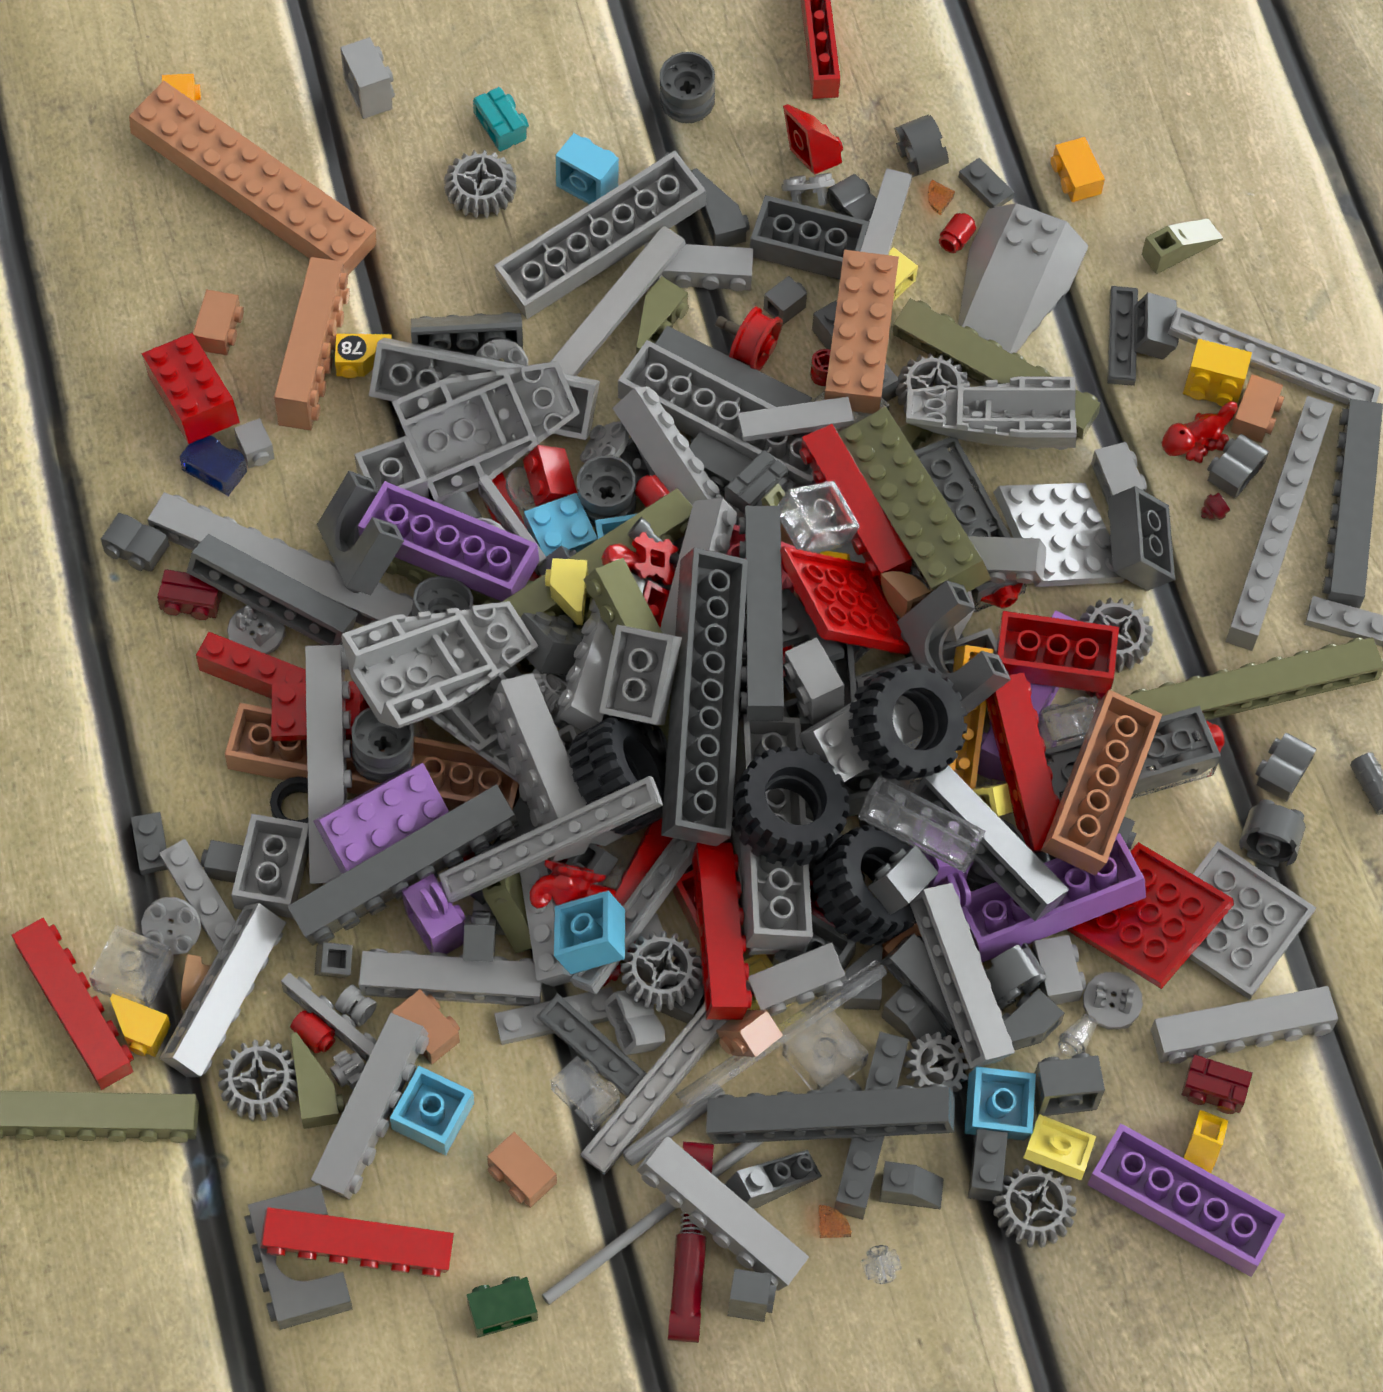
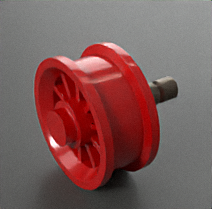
M756 306L748 313L741 326L728 321V319L722 316L718 317L715 326L735 335L729 357L760 371L776 347L782 330L783 320L780 317L772 319L762 314V309Z

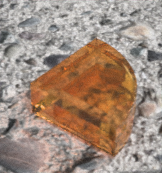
M931 180L928 188V201L932 209L939 215H942L954 198L955 191Z
M819 1205L820 1238L851 1237V1228L844 1215L832 1207Z

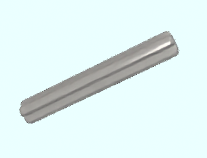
M717 1083L710 1086L623 1151L625 1160L631 1166L637 1164L664 1137H673L707 1111L708 1098H717L719 1095L725 1094L723 1089Z

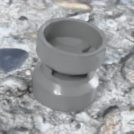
M353 984L342 992L335 1003V1009L342 1014H348L357 1026H362L367 1022L377 1007L376 1001L371 997H364L361 994V990Z

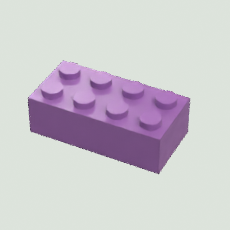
M420 763L324 814L313 822L340 872L345 873L445 815L449 810L425 765Z

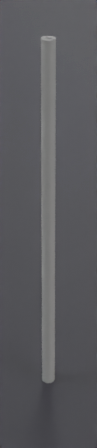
M763 1142L741 1143L712 1165V1174L717 1178ZM666 1200L542 1294L545 1302L548 1305L553 1303L674 1211L676 1207Z

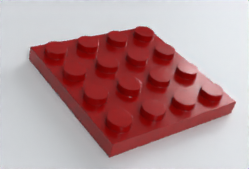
M786 546L780 549L783 570L788 574L794 585L795 592L801 598L805 611L811 617L816 631L821 638L864 646L870 649L884 650L890 653L895 652L907 655L911 651L908 643L901 637L902 631L897 623L898 618L888 604L876 578H871L867 573L864 563Z
M1138 842L1130 853L1145 879L1146 898L1068 928L1067 931L1162 989L1234 906V899Z

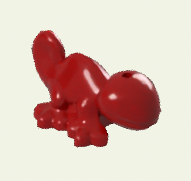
M1233 401L1226 403L1218 413H1197L1195 420L1189 423L1172 424L1162 439L1163 450L1169 456H1179L1187 453L1186 460H1194L1197 463L1203 462V457L1207 456L1208 451L1216 449L1223 451L1229 441V437L1226 434H1222V432L1234 417L1238 409L1237 403Z
M641 532L632 541V546L636 549V552L631 551L622 544L609 545L602 554L603 565L624 558L631 573L638 575L640 579L651 578L656 583L666 586L673 582L675 567L669 562V558L678 551V548L672 544L670 539L656 543L653 538H648L645 532Z
M553 860L544 861L545 867L550 869L552 873L540 877L530 890L531 904L537 909L547 906L551 899L557 905H561L608 890L616 898V891L614 889L593 884L603 882L606 875L595 873L594 870Z

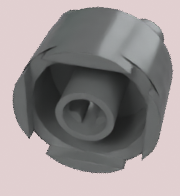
M931 115L919 117L894 128L899 141L896 143L897 150L901 158L907 157L909 161L907 168L909 173L912 174V178L949 163L946 146L942 147L940 140L943 138Z
M1268 799L1260 800L1259 804L1252 807L1248 812L1239 841L1241 850L1244 846L1248 851L1247 856L1250 859L1266 866L1278 867L1279 862H1287V865L1293 864L1297 859L1306 828L1303 821L1304 814L1296 809H1288L1276 805Z
M1024 943L1022 947L1016 945L992 959V967L989 970H986L984 967L987 978L990 980L995 1000L1001 1010L1016 1002L1015 998L1021 993H1034L1041 987L1040 983L1046 980L1044 976L1046 974L1027 943Z

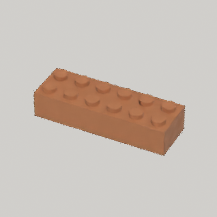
M844 250L824 400L849 397L851 410L854 412L873 414L880 409L899 256Z
M310 257L274 395L279 426L311 431L313 422L319 420L321 409L320 404H318L319 398L325 396L327 383L324 379L325 375L330 374L332 369V358L330 355L331 351H335L336 331L338 327L341 328L343 325L344 311H342L343 304H348L350 297V288H347L348 274L344 273L343 262Z
M1112 690L1106 692L1097 704L1041 851L1093 875H1096L1105 866L1162 717L1161 713Z

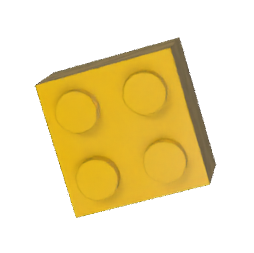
M1198 339L1183 395L1190 396L1196 400L1203 399L1215 402L1220 406H1224L1230 401L1238 403L1252 352Z

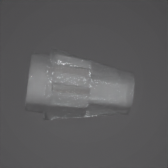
M1083 1014L1081 1018L1060 1034L1058 1047L1061 1052L1068 1057L1085 1053L1098 1025L1096 1019L1089 1014Z

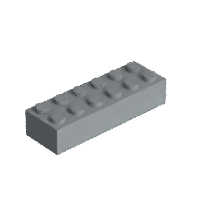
M530 673L500 681L487 709L488 718L491 724H495L501 749L506 751L509 758V769L512 775H516L519 782L520 796L523 801H527L531 822L534 827L538 828L586 806L587 802L583 796L581 797L577 782H574L572 776L573 769L569 763L570 759L534 674ZM592 838L550 857V859L559 861L584 854Z

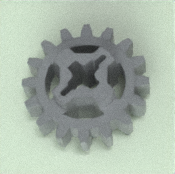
M936 1032L931 1036L929 1033L923 1035L920 1039L911 1043L913 1049L906 1051L905 1055L911 1058L910 1061L904 1063V1067L911 1069V1073L906 1078H914L916 1082L913 1087L915 1088L928 1087L930 1084H942L949 1086L952 1094L963 1088L961 1083L968 1080V1076L963 1071L970 1068L969 1064L963 1063L962 1059L966 1057L965 1053H959L958 1051L961 1043L951 1044L952 1036L947 1035L942 1039L940 1032ZM936 1063L937 1065L943 1063V1066L939 1068H930V1066Z

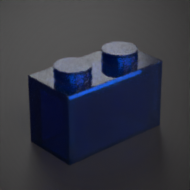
M211 435L189 444L179 456L184 472L227 496L231 494L248 472L244 455L237 449L231 448L230 450L223 446L218 439Z

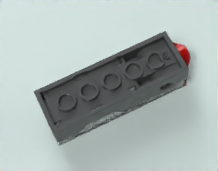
M948 437L914 450L967 536L1011 538L957 438ZM1005 580L1004 583L985 582L971 590L975 607L974 613L993 605L1001 609L1013 605L1017 601L1018 596L1025 593L1027 584L1019 583L1016 580Z
M1200 706L1161 717L1131 799L1214 775L1221 757V749L1225 743L1224 735L1218 725L1206 721ZM1084 739L1052 747L1045 751L1047 765L1050 766L1053 773L1052 786L1054 794L1058 796L1059 801L1062 798Z

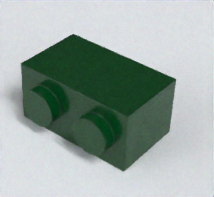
M512 1276L504 1279L500 1285L493 1287L481 1285L472 1289V1293L467 1294V1302L477 1338L538 1321V1313L527 1277L520 1279L519 1276Z

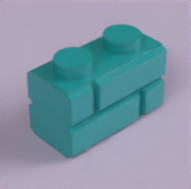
M497 87L488 91L487 94L484 93L474 98L473 112L498 151L501 152L510 148L513 144L516 145L525 141L529 124L523 113L518 114L516 111V104L511 94L506 95L501 87Z

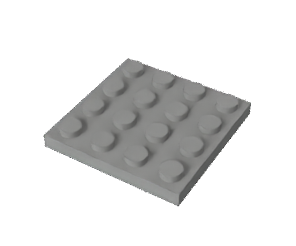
M1086 483L998 486L993 492L1013 538H1040L1047 547L1043 581H1033L1035 587L1122 583L1125 578L1113 572L1110 535Z
M1217 841L1193 875L1234 899V906L1191 954L1189 959L1250 1000L1310 919L1316 907Z

